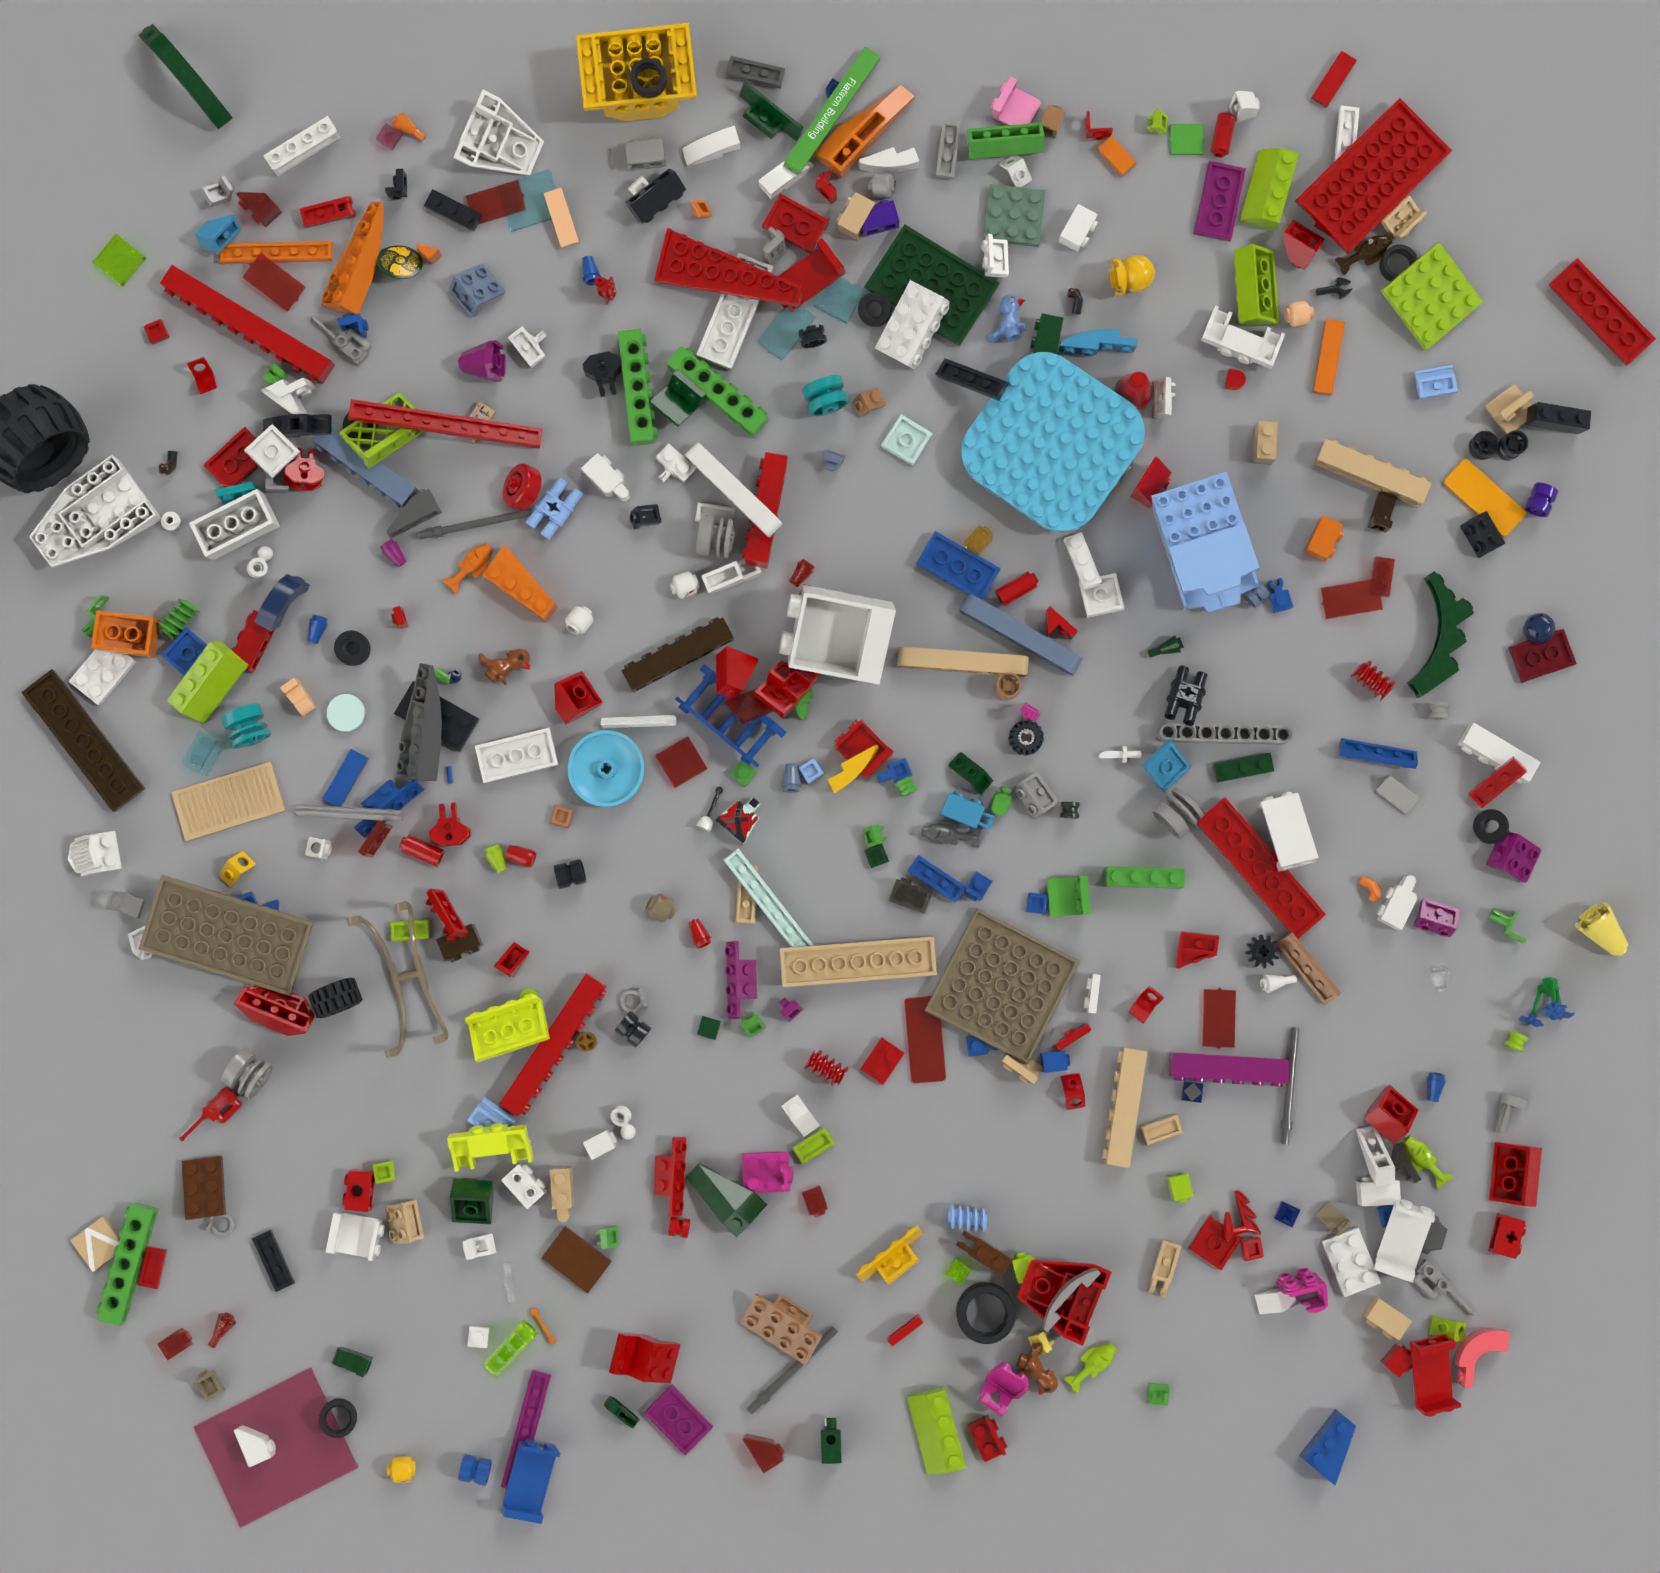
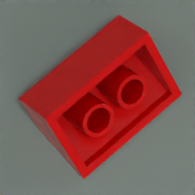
M1495 1142L1489 1200L1536 1207L1542 1148Z

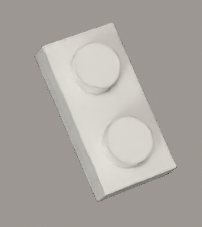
M1091 974L1090 978L1087 977L1086 989H1089L1088 997L1084 999V1008H1087V1013L1096 1014L1101 976L1098 974Z

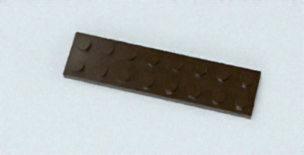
M51 669L21 692L112 812L118 811L146 789L55 670Z

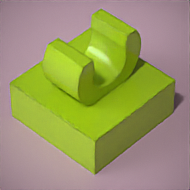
M1161 109L1154 110V115L1147 117L1150 122L1153 121V124L1146 126V128L1150 132L1156 131L1159 135L1167 134L1168 116Z

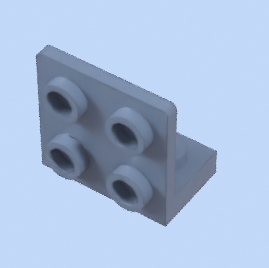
M484 264L477 265L454 276L448 289L471 318L477 316L482 304L505 293L504 288Z

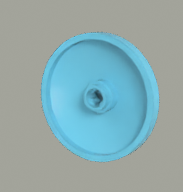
M602 730L585 736L573 748L568 760V778L572 788L584 801L598 807H615L627 802L638 792L645 776V763L640 749L629 737L616 731ZM605 767L611 768L609 773L604 772Z

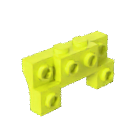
M495 1123L486 1127L477 1125L470 1128L468 1132L449 1134L447 1138L455 1172L459 1171L460 1167L470 1166V1170L475 1169V1157L508 1154L511 1152L513 1164H517L518 1160L528 1159V1163H531L534 1158L526 1125L508 1127V1124L502 1125V1123Z

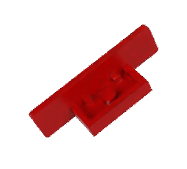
M686 1137L672 1138L671 1156L655 1155L653 1195L669 1196L668 1216L672 1217L682 1216L684 1209Z

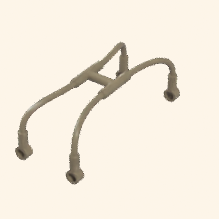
M406 901L395 904L397 912L408 909L412 958L416 969L408 973L397 974L395 963L392 962L383 939L368 920L358 915L347 918L349 926L360 923L365 924L378 940L387 959L388 971L396 998L399 1001L401 1012L400 1042L398 1047L385 1050L386 1058L397 1056L405 1042L406 1013L402 997L404 995L400 984L404 981L414 978L419 979L421 990L424 991L427 1002L443 1031L442 1034L433 1036L434 1043H442L448 1039L447 1028L428 991L426 975L416 948L413 909L411 904Z

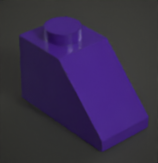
M883 200L875 205L862 227L863 237L899 228L900 221L894 200Z

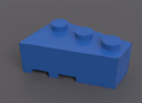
M1335 1409L1299 1456L1336 1486L1356 1425Z

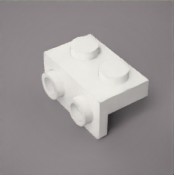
M988 234L981 245V250L984 252L982 268L985 269V276L1007 278L1009 275L1007 240L993 239L992 234Z

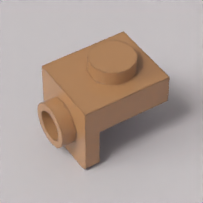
M878 388L862 392L852 401L860 417H864L868 412L886 405Z

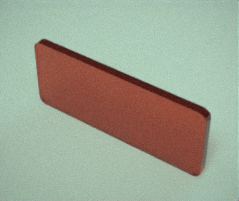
M931 996L906 998L904 1001L910 1073L913 1083L938 1082L946 1079L941 1019L924 1011Z

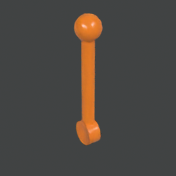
M533 1308L530 1314L537 1319L549 1338L548 1342L551 1345L555 1344L556 1338L551 1336L539 1317L538 1309Z

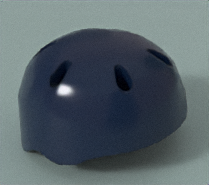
M1545 613L1533 614L1526 620L1523 626L1524 635L1534 643H1545L1555 634V622Z

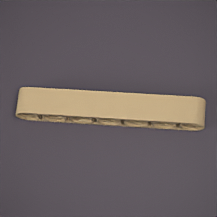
M898 647L896 666L909 669L1002 675L1011 672L1018 677H1027L1029 657L997 653Z

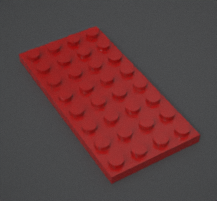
M1399 98L1295 202L1348 254L1452 150Z

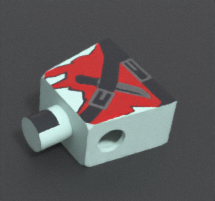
M753 797L746 805L738 800L715 821L744 845L760 819L754 812L761 804Z

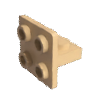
M1513 384L1489 402L1485 409L1505 434H1508L1510 431H1514L1526 423L1527 408L1531 406L1530 400L1534 395L1531 391L1523 395L1519 388Z
M417 1200L386 1206L385 1217L389 1222V1237L393 1244H408L424 1238Z

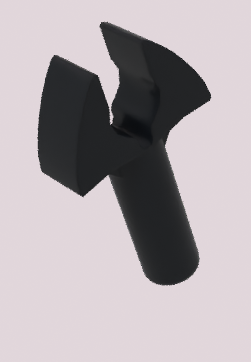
M1338 277L1336 285L1317 288L1316 295L1337 293L1339 299H1343L1353 288L1344 290L1340 287L1342 285H1349L1351 281Z

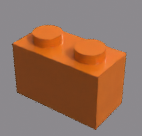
M1323 515L1320 517L1303 553L1322 562L1328 558L1331 559L1336 550L1334 548L1336 541L1339 542L1343 536L1344 531L1341 530L1344 525Z

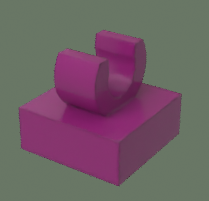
M784 997L779 1002L784 1008L780 1013L788 1022L804 1010L795 1000L789 1002Z

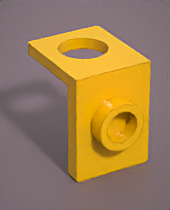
M242 851L227 860L218 876L232 888L240 876L254 867L256 863ZM238 859H245L248 865H240L238 863Z

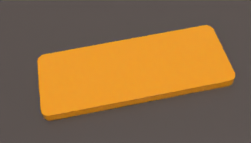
M1463 459L1443 481L1444 485L1476 514L1479 515L1487 511L1502 537L1507 536L1526 515V511L1468 459Z

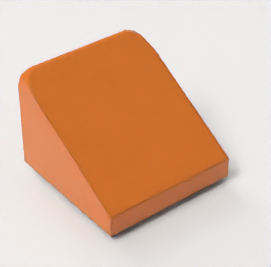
M421 244L416 245L418 252L430 264L435 263L442 256L439 249Z

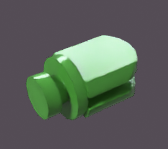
M1004 786L1000 787L1001 792H995L990 804L992 812L1000 816L1008 812L1012 801V796L1008 795L1012 789Z

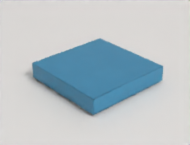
M1170 739L1141 765L1162 792H1165L1191 767Z

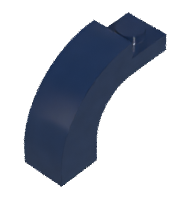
M287 574L282 577L264 600L255 623L269 631L280 627L291 603L298 596L307 592L310 585L298 576Z

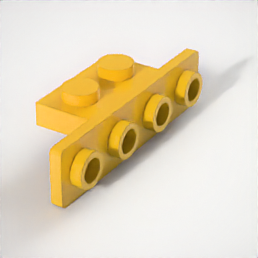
M918 1226L908 1229L901 1239L893 1241L886 1251L878 1253L871 1263L863 1265L856 1276L864 1282L875 1272L879 1271L887 1284L890 1285L920 1261L909 1245L924 1233Z

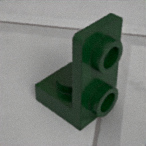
M959 752L948 765L953 771L969 782L980 795L993 782L992 778L983 768L962 752Z

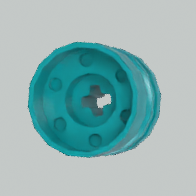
M259 703L238 707L221 716L224 728L226 730H235L228 735V739L233 740L230 743L233 749L256 745L271 736L270 730L265 729L268 726L266 722L257 723V721L264 717Z

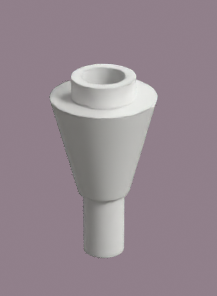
M1264 974L1260 980L1262 990L1270 993L1286 984L1296 983L1297 977L1296 975L1284 977Z

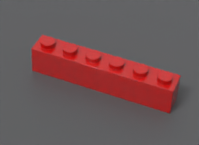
M765 452V457L761 458L759 465L762 473L761 476H757L756 487H759L758 493H754V496L778 517L788 456ZM749 519V522L752 524L751 529L746 531L745 540H748V545L743 547L742 558H745V565L768 569L774 534L769 538Z

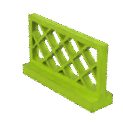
M400 392L382 403L393 405V403L400 400L404 404L403 407L416 409ZM355 421L340 431L339 434L370 469L425 431L406 428L390 430V426H387V430L376 429L377 424H374L373 428H363V423L365 422ZM351 431L359 432L358 439L349 438L347 434ZM362 432L372 433V440L361 439ZM375 433L386 434V438L382 441L375 440ZM360 444H370L371 448L363 452L360 449Z

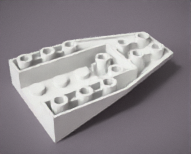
M111 455L67 486L29 537L50 567L53 568L109 550L161 521V517L120 460Z

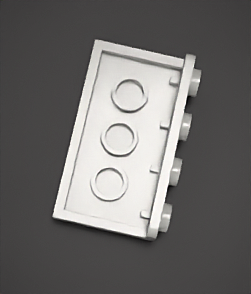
M327 116L263 156L278 177L341 137Z
M910 280L875 349L915 369L921 363L925 349L930 346L934 332L939 329L943 315L948 312L950 302L946 298Z

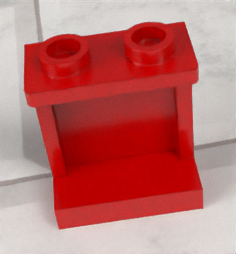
M861 719L859 722L855 720L848 727L850 731L845 735L842 733L835 739L836 744L834 748L846 760H849L877 745L878 750L874 758L861 772V775L867 780L893 755L894 751L889 746L887 747Z

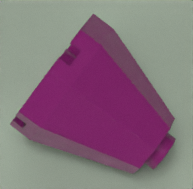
M497 340L462 352L458 358V367L466 374L492 382H501V377H504L506 374L505 354L500 352V350H504L503 346Z

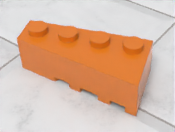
M504 544L482 576L547 622L558 608L557 605Z

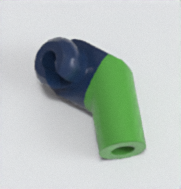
M438 667L434 671L436 678L446 685L458 683L462 679V673L457 669L453 672L445 673Z

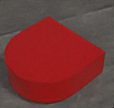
M1229 368L1225 388L1232 390L1241 389L1246 382L1245 374L1240 370Z

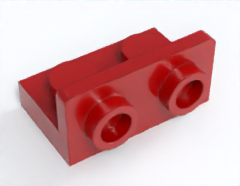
M986 1415L967 1425L984 1463L1001 1454L1003 1456L1006 1455L1005 1449L1008 1447L1003 1436L999 1438L996 1432L999 1428L994 1418L990 1420L989 1415Z

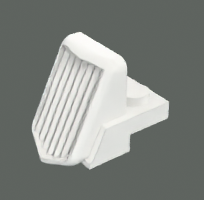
M301 378L293 383L282 379L261 389V392L291 414H307L299 397L304 398L311 395L312 390L316 388L312 381Z
M115 831L84 835L75 838V841L70 844L68 861L76 873H80L81 876L122 869Z

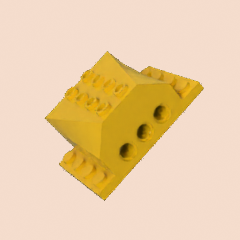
M689 23L576 35L584 111L603 109L606 117L627 122L663 118L680 108V100L697 99ZM641 59H656L665 68L667 85L662 94L655 98L641 97L632 88L631 69ZM645 69L638 74V83L645 88L654 87L659 83L660 75L654 69Z

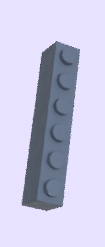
M332 427V434L314 435L311 438L317 450L321 453H324V451L329 453V458L335 463H343L346 471L352 475L354 473L360 476L359 480L365 485L369 486L371 484L376 487L374 491L382 497L387 495L391 498L389 502L397 508L400 506L404 508L411 497L415 496V493L419 491L414 485L381 461L369 469L364 464V460L349 446L334 427Z

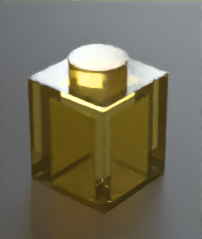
M979 524L964 541L963 545L979 556L994 538L992 536L993 533L986 526L982 527Z

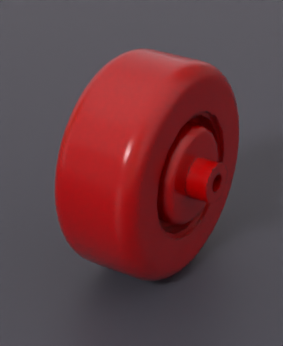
M521 463L509 472L502 492L503 500L507 506L524 511L534 504L542 483L541 474L538 469Z

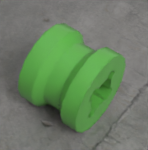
M912 776L906 777L894 784L896 788H899L901 798L918 790L917 786L912 782Z

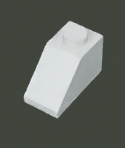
M1235 92L1229 105L1231 114L1236 116L1235 124L1257 116L1260 102L1257 97L1255 98L1253 92Z
M798 1094L782 1104V1108L804 1137L820 1126Z
M607 1129L584 1141L583 1144L591 1160L617 1147L615 1144L617 1139L614 1133L609 1132Z
M244 1425L234 1430L248 1467L263 1462L276 1454L275 1443L268 1435Z

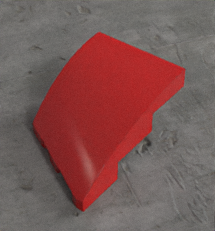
M780 661L769 671L767 680L754 691L753 696L784 718L811 689L821 676V673L789 668L788 662Z

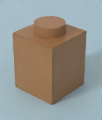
M1048 104L1041 120L1044 134L1056 138L1065 111L1057 105L1051 106Z

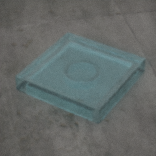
M840 277L821 291L814 307L847 324L865 290Z

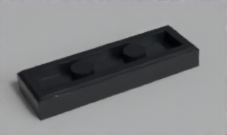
M272 1230L252 1238L275 1292L294 1284L295 1281Z

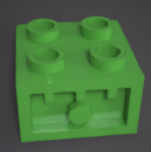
M1087 875L1047 879L1050 917L1091 914Z

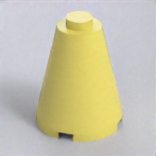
M1601 902L1602 906L1598 907L1595 904L1589 907L1578 917L1580 922L1579 924L1575 923L1576 928L1612 956L1623 955L1627 951L1628 942L1610 905L1607 902Z

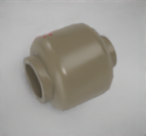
M662 894L652 895L646 905L648 915L660 922H665L668 918L671 919L676 911L673 908L674 901Z

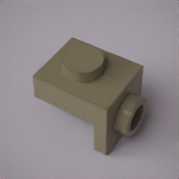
M207 1370L196 1376L197 1380L192 1383L193 1386H198L206 1402L225 1391L215 1370L209 1373Z

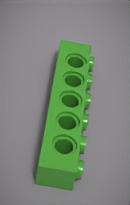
M641 329L618 331L632 446L655 444L654 438L658 437L657 428L652 424V419H655L654 408L650 407L653 393L652 389L648 390L651 376L650 371H646V364H649L648 353H644L643 347L647 346L646 335H642ZM631 348L639 349L636 354L629 353ZM634 366L641 367L640 371L636 373L632 372L631 369ZM636 384L643 385L640 391L633 389ZM639 402L645 403V407L643 409H637L635 407ZM640 421L648 422L644 428L638 427V423Z
M680 346L666 362L667 368L673 373L678 369L706 393L705 399L751 437L755 438L768 423V416H766L768 413L760 406L758 408L752 404L753 401L747 395L742 396L739 394V390L732 383L728 385L719 372L711 371L709 369L710 366L701 359L699 361L695 358L692 350L689 348L684 349ZM693 364L695 367L693 370L688 371L685 369V366ZM701 376L709 377L707 382L699 381ZM717 387L724 389L721 394L714 393V389ZM731 399H736L738 404L730 406L728 402ZM745 411L753 413L750 418L743 417Z
M137 1202L127 1207L124 1216L126 1218L125 1225L121 1227L119 1232L121 1239L113 1252L115 1259L108 1269L109 1280L108 1283H105L102 1290L104 1297L97 1307V1320L118 1326L126 1323L146 1247L149 1244L159 1208ZM135 1220H138L141 1224L139 1230L134 1227ZM130 1239L135 1242L134 1249H131L128 1245ZM124 1258L129 1261V1268L124 1267ZM118 1278L123 1279V1281H124V1286H123V1287H120V1286L117 1284V1279H118ZM112 1297L117 1298L118 1306L112 1304Z

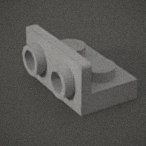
M770 227L768 229L770 240L765 243L763 254L765 263L773 266L786 253V243L783 233L778 229L774 230Z
M1038 771L1013 788L1017 797L1022 800L1027 811L1034 819L1059 803Z

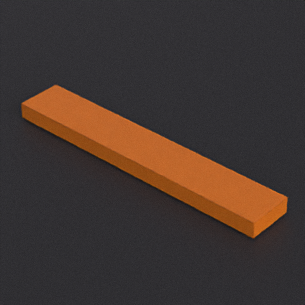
M333 242L227 244L219 253V262L221 264L333 261Z

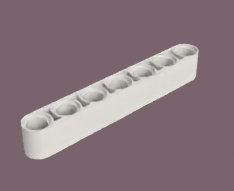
M699 442L684 455L769 538L783 525L761 501Z

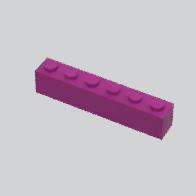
M1170 1052L1169 1076L1174 1077L1176 1081H1186V1077L1193 1078L1194 1082H1205V1079H1213V1083H1224L1225 1080H1232V1084L1244 1085V1081H1252L1251 1085L1263 1086V1082H1271V1086L1283 1087V1083L1289 1084L1290 1060Z

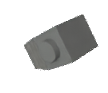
M421 489L415 493V496L411 497L386 531L391 539L442 513L429 489Z

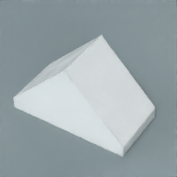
M1279 1288L1254 1294L1259 1314L1280 1313L1297 1305L1296 1297H1289V1295L1283 1294Z

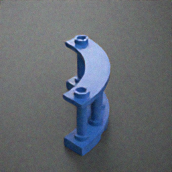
M704 664L700 668V671L705 674L704 680L685 702L679 697L675 698L680 703L678 707L686 714L688 712L693 714L741 754L740 759L748 766L752 763L758 767L759 764L752 758L771 736L777 734L782 738L787 732L761 710L759 711L740 693L733 698L737 702L736 708L718 729L713 727L706 720L726 698L725 696L718 694L701 715L691 708L709 684H716V673ZM747 710L753 715L752 721L733 743L723 734L741 712ZM762 723L766 725V731L747 753L739 748L758 725Z

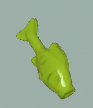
M1410 1135L1402 1140L1401 1143L1404 1145L1410 1165L1417 1172H1421L1423 1168L1428 1169L1436 1177L1437 1189H1440L1453 1178L1452 1174L1442 1173L1434 1165V1163L1438 1162V1159L1432 1155L1430 1149L1424 1143L1412 1138Z
M1111 1341L1108 1344L1089 1349L1081 1357V1360L1085 1362L1084 1369L1075 1377L1067 1376L1064 1377V1380L1071 1385L1076 1393H1079L1080 1382L1089 1374L1095 1378L1099 1372L1104 1371L1111 1364L1118 1349Z

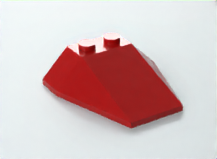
M1031 1259L1017 1297L1044 1320L1047 1308L1056 1293L1076 1275L1096 1268L1101 1274L1088 1288L1081 1283L1055 1311L1061 1318L1052 1327L1065 1339L1083 1346L1090 1329L1089 1322L1102 1289H1106L1112 1271L1092 1263Z

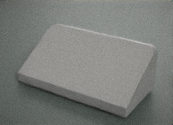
M1391 775L1386 776L1375 790L1405 814L1420 799L1419 796Z

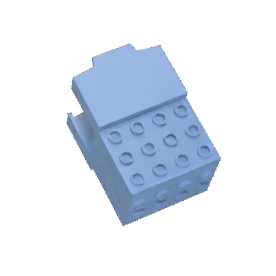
M1227 472L1151 496L1153 514L1184 610L1204 607L1208 613L1240 604V595L1258 587L1255 571L1256 573L1259 572V565Z

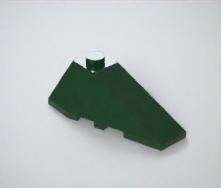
M700 1163L686 1176V1179L720 1222L736 1238L768 1205L753 1190L738 1185L734 1180H729Z

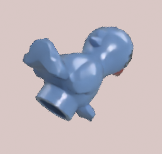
M1012 294L1002 298L998 311H1000L998 315L1004 314L1000 321L998 329L986 335L988 340L996 343L999 339L1006 338L1007 342H1012L1020 338V333L1026 330V325L1020 323L1017 312L1025 300L1019 299Z

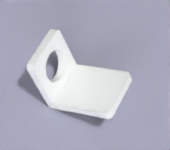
M1011 155L999 163L1001 167L1008 170L1015 187H1023L1032 181L1022 157Z
M309 837L305 855L327 860L332 850L331 841ZM316 842L321 844L320 852L317 854L311 850L312 844Z

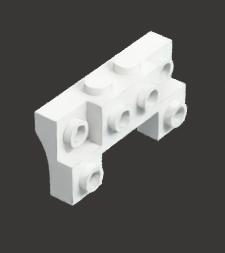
M1215 306L1201 341L1217 347V350L1221 351L1220 353L1224 356L1238 358V361L1241 363L1252 364L1254 362L1271 369L1285 333L1279 335L1271 332V328L1267 327L1263 338L1228 324L1232 312L1224 313L1218 310V306Z

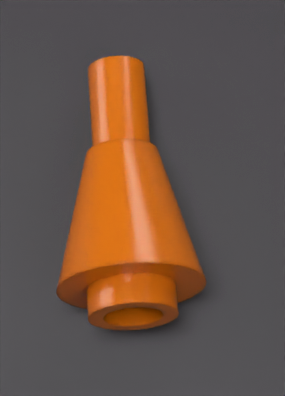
M404 112L396 114L392 121L394 129L414 135L421 141L425 139L426 134L418 130Z

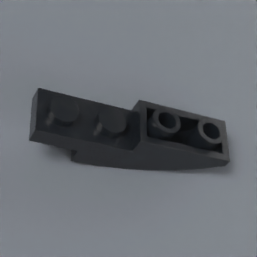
M292 414L263 419V432L273 424L286 438L332 434V415Z

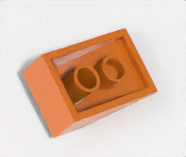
M96 610L91 649L155 658L160 627L157 622H160V620L148 616Z

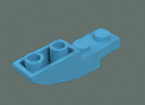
M1098 329L1079 333L1063 340L1060 343L1059 351H1063L1064 354L1068 355L1082 353L1083 356L1087 357L1096 355L1098 348H1101L1103 351H1112L1114 349L1120 350L1121 353H1131L1137 347V339L1119 337L1118 329Z

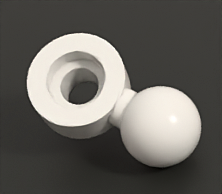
M260 547L258 549V558L252 559L247 564V572L251 577L260 578L266 574L268 567L265 561L273 557V551L270 547ZM254 566L258 568V572L254 571Z
M622 1105L615 1107L610 1115L611 1120L615 1125L622 1127L620 1130L622 1138L630 1140L636 1134L635 1128L628 1123L631 1120V1112Z

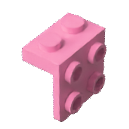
M1010 77L1008 82L1003 83L1000 89V97L994 99L991 105L993 109L992 118L1005 125L1031 123L1041 105V101L1016 88L1017 79Z

